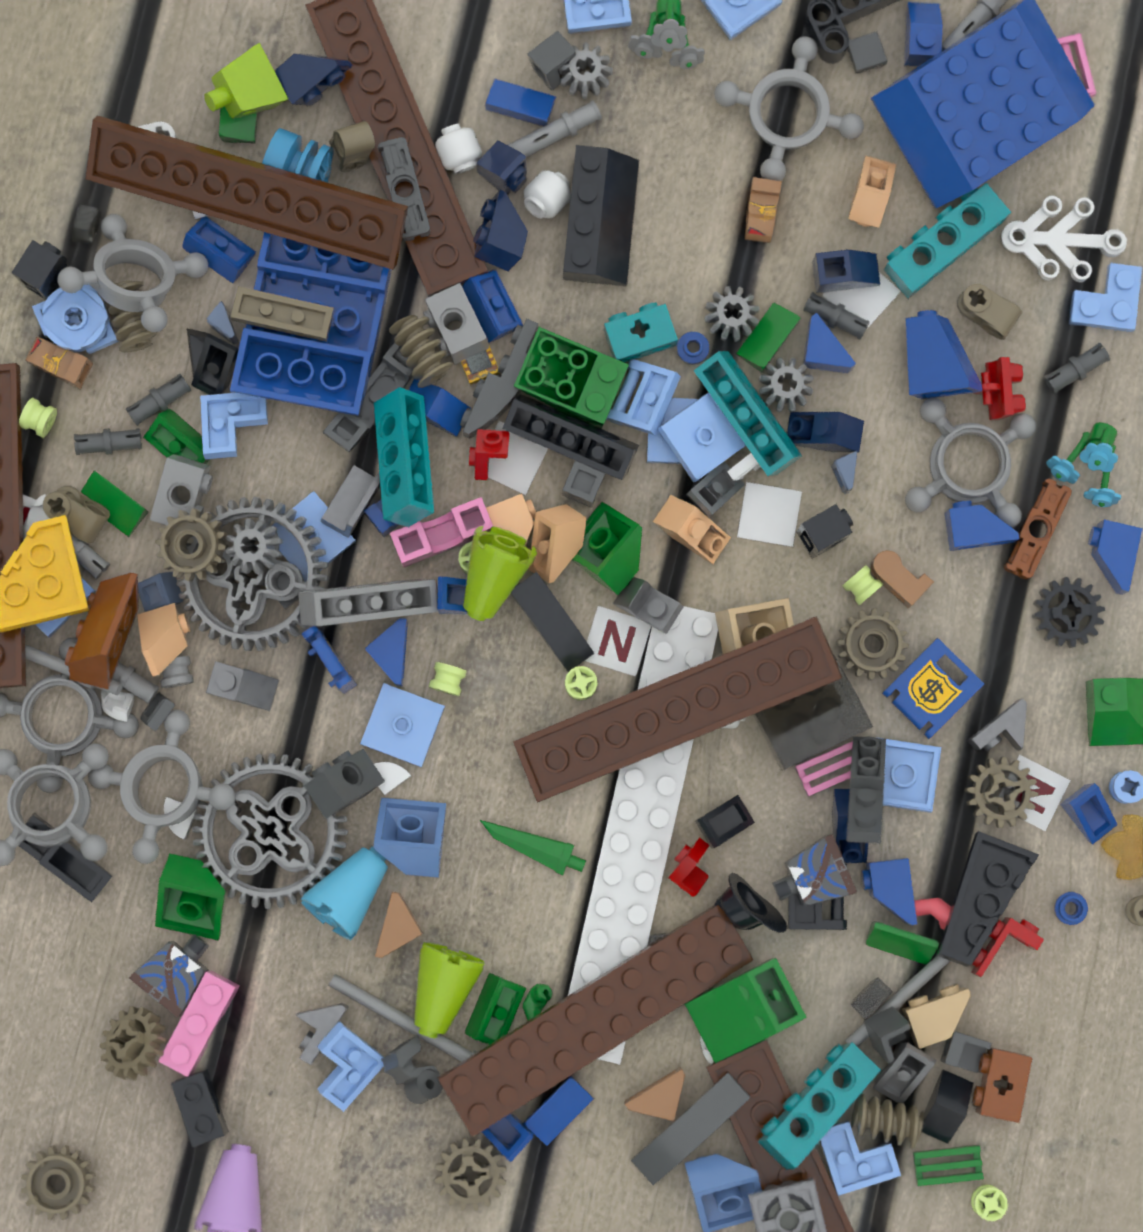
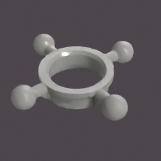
M807 36L798 38L792 46V53L796 59L794 68L778 70L767 75L757 84L753 93L740 91L738 86L731 81L719 83L714 91L715 100L721 106L730 107L735 103L748 106L754 130L766 143L773 146L770 158L765 160L760 168V174L763 179L781 181L786 174V167L782 162L785 150L801 148L812 143L821 135L825 127L838 129L840 134L847 139L859 137L864 130V122L857 114L848 113L843 117L829 114L830 105L825 89L817 79L806 73L808 62L812 61L818 52L816 42ZM780 86H795L807 92L816 106L817 115L814 125L806 133L796 137H783L772 132L765 125L760 110L762 100L771 90Z
M110 214L102 220L101 230L105 237L113 241L98 250L93 262V271L81 272L75 267H66L58 275V285L67 293H76L83 285H90L111 306L128 312H143L141 315L143 327L149 332H160L166 327L168 318L166 312L158 306L165 300L167 293L171 290L175 276L186 273L191 278H200L208 271V260L201 253L193 252L188 254L184 260L172 261L162 249L151 243L126 239V221L120 215ZM121 263L137 264L153 271L160 278L161 283L151 290L130 291L114 284L108 278L105 270Z
M938 398L926 399L920 408L921 416L926 422L935 423L942 435L935 442L930 455V472L933 482L924 488L914 487L910 489L905 497L907 507L913 512H923L929 508L931 498L940 492L957 502L972 501V504L990 500L997 510L996 516L1012 528L1017 526L1022 518L1020 508L1014 503H1007L999 491L1006 484L1011 471V457L1007 445L1017 438H1030L1036 431L1034 418L1029 414H1018L1012 419L1010 428L1000 435L991 428L977 423H964L953 427L945 416L946 406L943 401ZM963 435H977L983 437L994 446L999 457V470L995 480L989 486L978 490H968L959 487L948 477L944 468V454L949 443L955 438Z
M68 638L61 643L59 655L63 660L66 659L69 647H75L77 638ZM65 674L52 675L40 680L27 692L23 702L9 701L6 695L0 693V718L7 713L20 715L22 730L26 738L35 748L47 754L46 764L59 765L61 756H70L83 751L96 739L101 728L113 730L121 738L133 737L139 728L137 718L131 713L127 722L103 715L101 701L96 691L81 685L77 681L70 680V676ZM57 686H67L75 689L84 698L88 707V721L83 732L73 741L64 744H52L44 740L37 733L32 720L33 707L39 696L48 689ZM45 777L36 782L43 792L54 793L61 788L63 779L59 777Z
M172 710L164 720V728L168 732L165 745H155L140 751L130 760L123 773L114 772L108 764L98 770L92 769L88 773L90 784L97 789L108 788L111 784L120 786L121 800L125 809L135 820L145 824L142 838L135 842L132 849L134 858L142 864H149L157 859L159 846L155 839L160 828L175 825L186 820L196 810L200 800L210 801L211 805L218 810H226L234 804L236 799L234 789L227 784H218L213 788L203 787L202 778L195 762L187 753L178 748L180 736L186 733L190 727L189 716L182 710ZM160 761H177L184 767L188 776V791L183 802L175 810L167 814H149L142 807L138 796L139 783L143 774L148 768Z
M98 743L88 745L82 753V761L74 769L61 765L44 764L23 771L17 766V757L12 751L8 749L0 750V775H8L14 780L7 799L9 818L14 829L6 840H0V867L7 866L13 861L15 848L24 839L34 845L51 847L61 845L74 838L81 844V853L87 860L98 861L105 856L107 852L105 839L99 835H90L83 829L91 810L90 792L83 778L92 769L98 770L107 764L109 754L103 745ZM45 777L65 779L69 782L74 792V806L70 816L63 824L51 830L38 831L29 828L23 821L20 809L25 791L35 781Z

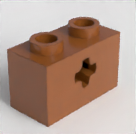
M992 1047L990 1050L987 1049V1054L982 1053L979 1062V1073H983L981 1085L975 1086L972 1098V1105L976 1106L975 1112L988 1117L1020 1123L1033 1057ZM1002 1078L1007 1082V1087H1001L999 1091L994 1086V1081L1001 1080Z

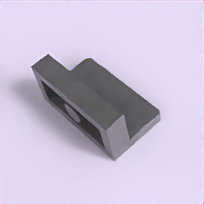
M354 465L320 522L349 538L364 514V510L367 509L380 487L379 472L374 477Z

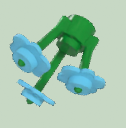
M1102 422L1095 423L1091 432H1083L1080 442L1066 460L1052 456L1046 462L1056 479L1075 484L1080 474L1074 470L1072 463L1080 454V460L1087 463L1089 469L1103 471L1100 489L1090 488L1089 491L1084 492L1083 497L1092 500V504L1098 507H1110L1111 505L1118 504V501L1121 500L1120 494L1108 489L1110 471L1113 470L1114 463L1118 461V455L1114 453L1116 449L1114 442L1118 433L1113 426Z

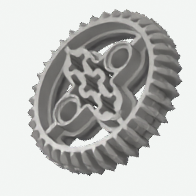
M243 497L240 498L239 507L235 501L230 500L227 504L228 512L222 505L216 506L217 517L212 512L208 513L212 514L211 522L215 520L222 522L220 528L235 520L249 517H259V519L266 520V528L270 527L271 521L285 527L297 539L304 551L308 567V580L306 582L303 580L301 571L295 565L277 560V557L273 556L270 558L275 566L269 569L263 564V573L258 574L257 579L247 576V573L242 572V564L237 567L231 564L236 554L229 555L224 551L222 557L227 562L226 572L219 576L217 573L213 574L208 571L206 572V579L213 585L228 589L226 612L228 617L235 623L234 627H230L220 621L208 609L202 599L196 574L193 581L180 579L176 582L177 586H186V591L179 594L180 599L189 598L190 602L184 605V610L191 611L195 609L190 620L197 622L202 619L198 629L205 632L211 627L208 638L215 640L220 635L219 644L226 646L231 640V648L239 649L243 642L244 650L252 651L255 642L257 650L263 651L266 647V641L270 648H276L278 644L277 637L282 643H288L289 636L287 631L292 636L298 637L300 632L296 626L297 624L303 628L309 627L308 625H301L299 605L287 619L269 629L246 631V626L256 623L262 617L267 598L288 601L294 599L298 592L326 589L319 587L320 581H328L329 576L320 574V569H326L329 565L327 562H319L318 560L319 557L326 555V551L324 549L315 550L314 548L322 540L320 537L309 539L315 531L314 527L308 526L302 529L307 519L300 516L294 521L297 511L290 508L285 513L286 505L279 502L274 508L273 500L266 499L262 506L261 499L253 497L250 506L249 500ZM277 532L272 538H279ZM195 536L191 537L194 539L192 544H186L190 554L198 549L199 543ZM251 540L249 545L252 548H249V551L257 553L259 547H256L254 544L255 540ZM279 545L274 546V550L278 551ZM282 573H287L290 578V584L287 589L282 591L278 587L277 580ZM261 586H266V590H260ZM246 602L250 604V610L240 608V603Z
M274 753L269 754L268 763L265 764L261 754L256 755L257 765H252L250 758L245 757L243 758L244 769L241 770L240 766L234 762L231 764V767L235 774L231 776L228 771L223 769L220 772L221 776L225 779L223 783L217 779L211 780L213 786L227 784L233 788L245 779L256 775L282 774L303 783L302 788L293 786L283 788L270 802H267L252 790L244 789L235 792V802L229 809H226V814L229 821L241 831V835L229 849L230 870L223 865L214 844L213 825L218 809L214 808L210 801L209 803L199 801L197 806L206 809L205 814H194V819L203 820V826L193 827L192 832L202 833L203 839L193 840V845H204L205 849L204 851L197 852L196 857L204 858L207 856L209 860L203 864L202 868L207 867L210 869L213 867L214 872L212 874L216 879L218 877L222 879L220 882L221 886L224 889L227 885L231 886L227 895L229 898H234L239 891L241 892L239 903L245 904L248 897L252 896L251 903L252 907L255 908L259 906L261 898H264L266 909H271L272 899L276 898L279 908L285 907L284 897L287 896L292 905L297 904L296 893L299 892L302 897L307 892V887L310 886L312 888L317 884L315 881L318 878L322 880L327 876L324 874L326 869L330 872L336 869V866L330 864L332 858L342 861L343 856L334 853L336 847L346 848L347 843L337 841L338 835H348L347 829H338V823L347 822V817H337L334 814L327 818L328 834L324 852L317 864L313 862L315 854L313 843L299 830L309 817L312 809V802L304 785L314 778V776H309L313 766L307 764L303 771L299 770L301 759L295 758L292 766H288V755H282L280 764H276V755ZM289 797H296L301 804L300 810L295 815H288L284 810V803ZM236 801L246 804L251 802L250 810L255 818L248 815L240 816L239 814L242 810ZM260 806L262 809L266 811H273L276 809V813L279 815L280 818L284 819L285 821H292V823L289 826V832L296 838V840L294 841L284 832L286 829V825L281 819L273 816L267 817L258 809V807ZM246 821L257 830L254 835L258 842L249 840L252 836V830L245 824ZM261 822L267 825L275 823L277 825L275 832L280 840L274 837H267L265 839L266 830ZM261 844L269 846L273 844L282 852V856L276 851H267L265 853ZM285 844L293 847L300 845L302 848L299 853L305 862L297 858L290 860L288 857L291 853ZM248 846L254 848L257 854V858L252 865H245L240 858L242 849ZM271 860H274L280 867L289 872L308 870V874L301 880L291 885L274 889L251 886L237 878L239 874L250 876L259 873Z

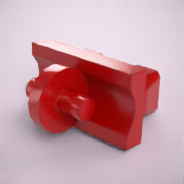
M1000 357L996 361L985 363L986 372L981 373L982 392H975L973 394L982 395L983 405L989 408V421H998L1025 411L1026 403L1023 394H1012V384L1022 382L1023 366L1010 363V357Z

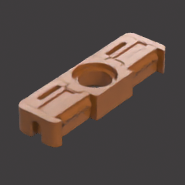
M1046 479L1042 483L1046 487H1042L1034 507L1029 510L1019 531V540L1021 541H1017L1008 563L1004 564L1006 571L1025 580L1033 577L1072 493L1069 487L1065 485L1059 486L1052 479ZM1038 520L1045 524L1046 534L1044 537L1035 538L1031 535L1029 525L1032 521Z

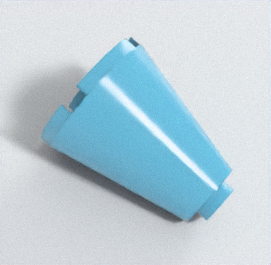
M372 846L369 850L362 847L304 893L300 899L302 900V905L321 923L324 924L326 922L334 927L333 932L351 941L357 934L388 869V866L385 864L386 858Z

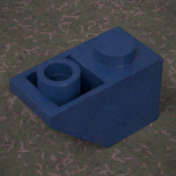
M294 53L274 71L292 105L311 106L323 97L322 92L325 89L339 84L346 77L344 73L352 67V64L348 60Z
M499 140L476 163L477 172L498 191L502 190L507 195L511 190L516 193L527 180L525 177L527 174L526 156Z
M499 190L492 199H486L481 208L480 216L483 217V221L474 236V243L477 244L474 257L509 272L522 258L528 230L507 193Z
M849 249L816 253L812 261L816 293L881 285L876 253Z
M790 412L787 435L795 446L829 452L853 453L857 451L859 453L864 421L842 412Z
M834 789L832 806L833 837L845 863H867L869 843L847 841L850 789Z

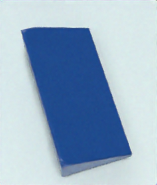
M494 79L485 108L491 112L544 127L549 122L556 96Z
M202 217L186 233L182 248L188 253L197 252L204 255L208 260V267L231 283H234L256 254L255 250L208 217Z
M496 269L485 274L470 277L462 285L487 337L488 343L514 332L517 325L523 327V323Z
M571 1075L524 1121V1125L548 1146L594 1098Z

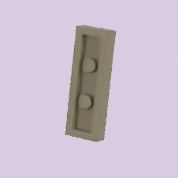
M238 286L230 317L232 321L327 342L334 308Z

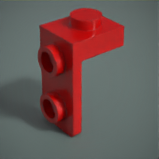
M1005 917L1003 921L998 919L989 935L992 938L986 949H980L972 962L974 968L971 973L978 977L983 976L1008 935L1030 949L1038 950L1044 941V938L1037 935L1040 929L1024 919L1020 923L1010 917Z

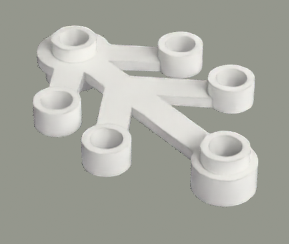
M1056 196L1047 197L1041 204V208L1025 222L1013 221L1003 229L1001 234L1003 246L1012 253H1023L1038 269L1040 277L1044 280L1054 279L1060 271V266L1057 261L1046 259L1035 245L1047 246L1069 269L1071 277L1077 282L1086 281L1092 273V268L1088 262L1079 261L1067 247L1099 248L1103 255L1116 257L1127 246L1126 236L1123 232L1116 229L1108 230L1104 235L1066 233L1081 219H1086L1093 213L1094 204L1089 198H1080L1074 204L1073 210L1048 232L1035 230L1048 217H1055L1061 211L1062 202ZM1046 203H1055L1057 210L1054 212L1049 211ZM1078 205H1087L1089 209L1088 213L1080 212L1078 209ZM1013 232H1021L1024 239L1016 241L1013 238ZM1109 238H1118L1120 242L1119 246H1112L1109 242ZM1051 265L1054 268V274H1046L1044 266ZM1081 266L1085 268L1086 276H1079L1076 273V267Z

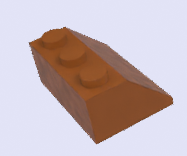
M132 572L101 581L97 592L90 594L87 601L88 615L86 620L81 619L76 630L77 643L75 647H69L65 659V666H69L70 680L109 689L139 610L138 574Z

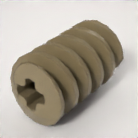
M128 280L114 283L130 291H136L143 286L142 281ZM113 306L108 308L109 315L115 317L112 320V326L115 329H119L115 333L116 339L123 341L119 345L120 352H135L152 345L150 339L158 333L149 332L143 327L141 323L143 312H128Z
M410 315L395 322L389 328V332L392 335H396L394 338L395 344L402 346L400 353L403 357H408L406 365L410 369H414L412 376L414 379L420 380L418 388H423L439 381L447 374V371L453 364L452 362L441 363V360L447 355L446 350L435 351V348L441 344V340L435 339L430 341L429 337L435 333V329L423 328L429 322V317L418 318L416 315Z
M861 1093L854 1105L851 1128L854 1125L857 1126L858 1136L860 1137L863 1136L867 1128L870 1129L871 1139L873 1140L876 1139L881 1131L886 1143L889 1142L892 1135H896L898 1146L902 1145L905 1138H909L910 1148L914 1149L921 1135L924 1110L919 1115L918 1108L912 1105L906 1112L905 1105L900 1102L893 1109L892 1102L888 1099L880 1106L879 1099L875 1096L867 1104L865 1094Z

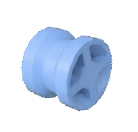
M1129 770L1113 775L1108 787L1109 793L1114 800L1127 804L1137 802L1143 798V776Z

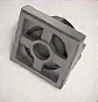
M813 1178L798 1182L783 1181L782 1185L776 1186L771 1184L765 1187V1190L748 1194L757 1232H827Z

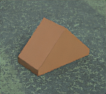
M392 892L375 957L383 958L423 934L401 893Z
M681 1067L675 1069L625 1100L624 1103L627 1109L674 1121L685 1078Z

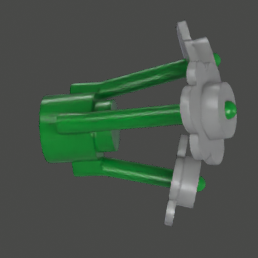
M658 0L656 11L650 13V24L646 35H640V37L633 35L628 44V48L634 51L637 56L646 59L651 57L660 58L662 56V48L666 52H670L674 48H682L681 51L673 52L672 58L669 60L671 66H680L682 69H691L704 61L703 55L705 54L704 49H696L695 46H689L685 16L681 14L682 4L680 0Z

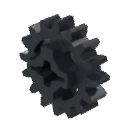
M1064 577L1061 579V586L1054 580L1049 583L1051 591L1045 588L1039 591L1044 599L1033 602L1034 606L1040 608L1039 612L1032 615V618L1041 620V624L1036 627V630L1045 629L1047 631L1044 637L1045 641L1053 637L1056 638V647H1061L1067 641L1068 647L1074 648L1076 647V639L1084 645L1088 643L1087 634L1092 637L1098 635L1094 625L1104 624V620L1098 617V613L1105 611V607L1097 606L1096 604L1102 596L1100 594L1094 596L1090 594L1093 588L1092 584L1084 588L1081 587V578L1075 579L1073 584H1070L1069 578ZM1059 593L1056 606L1048 608L1051 599ZM1076 594L1080 595L1087 604L1080 602L1076 598ZM1067 606L1069 610H1074L1075 616L1070 617V619L1068 615L1062 614V610L1067 608ZM1089 617L1086 626L1078 632L1079 622L1083 618ZM1050 621L1057 623L1061 627L1062 632L1058 631Z

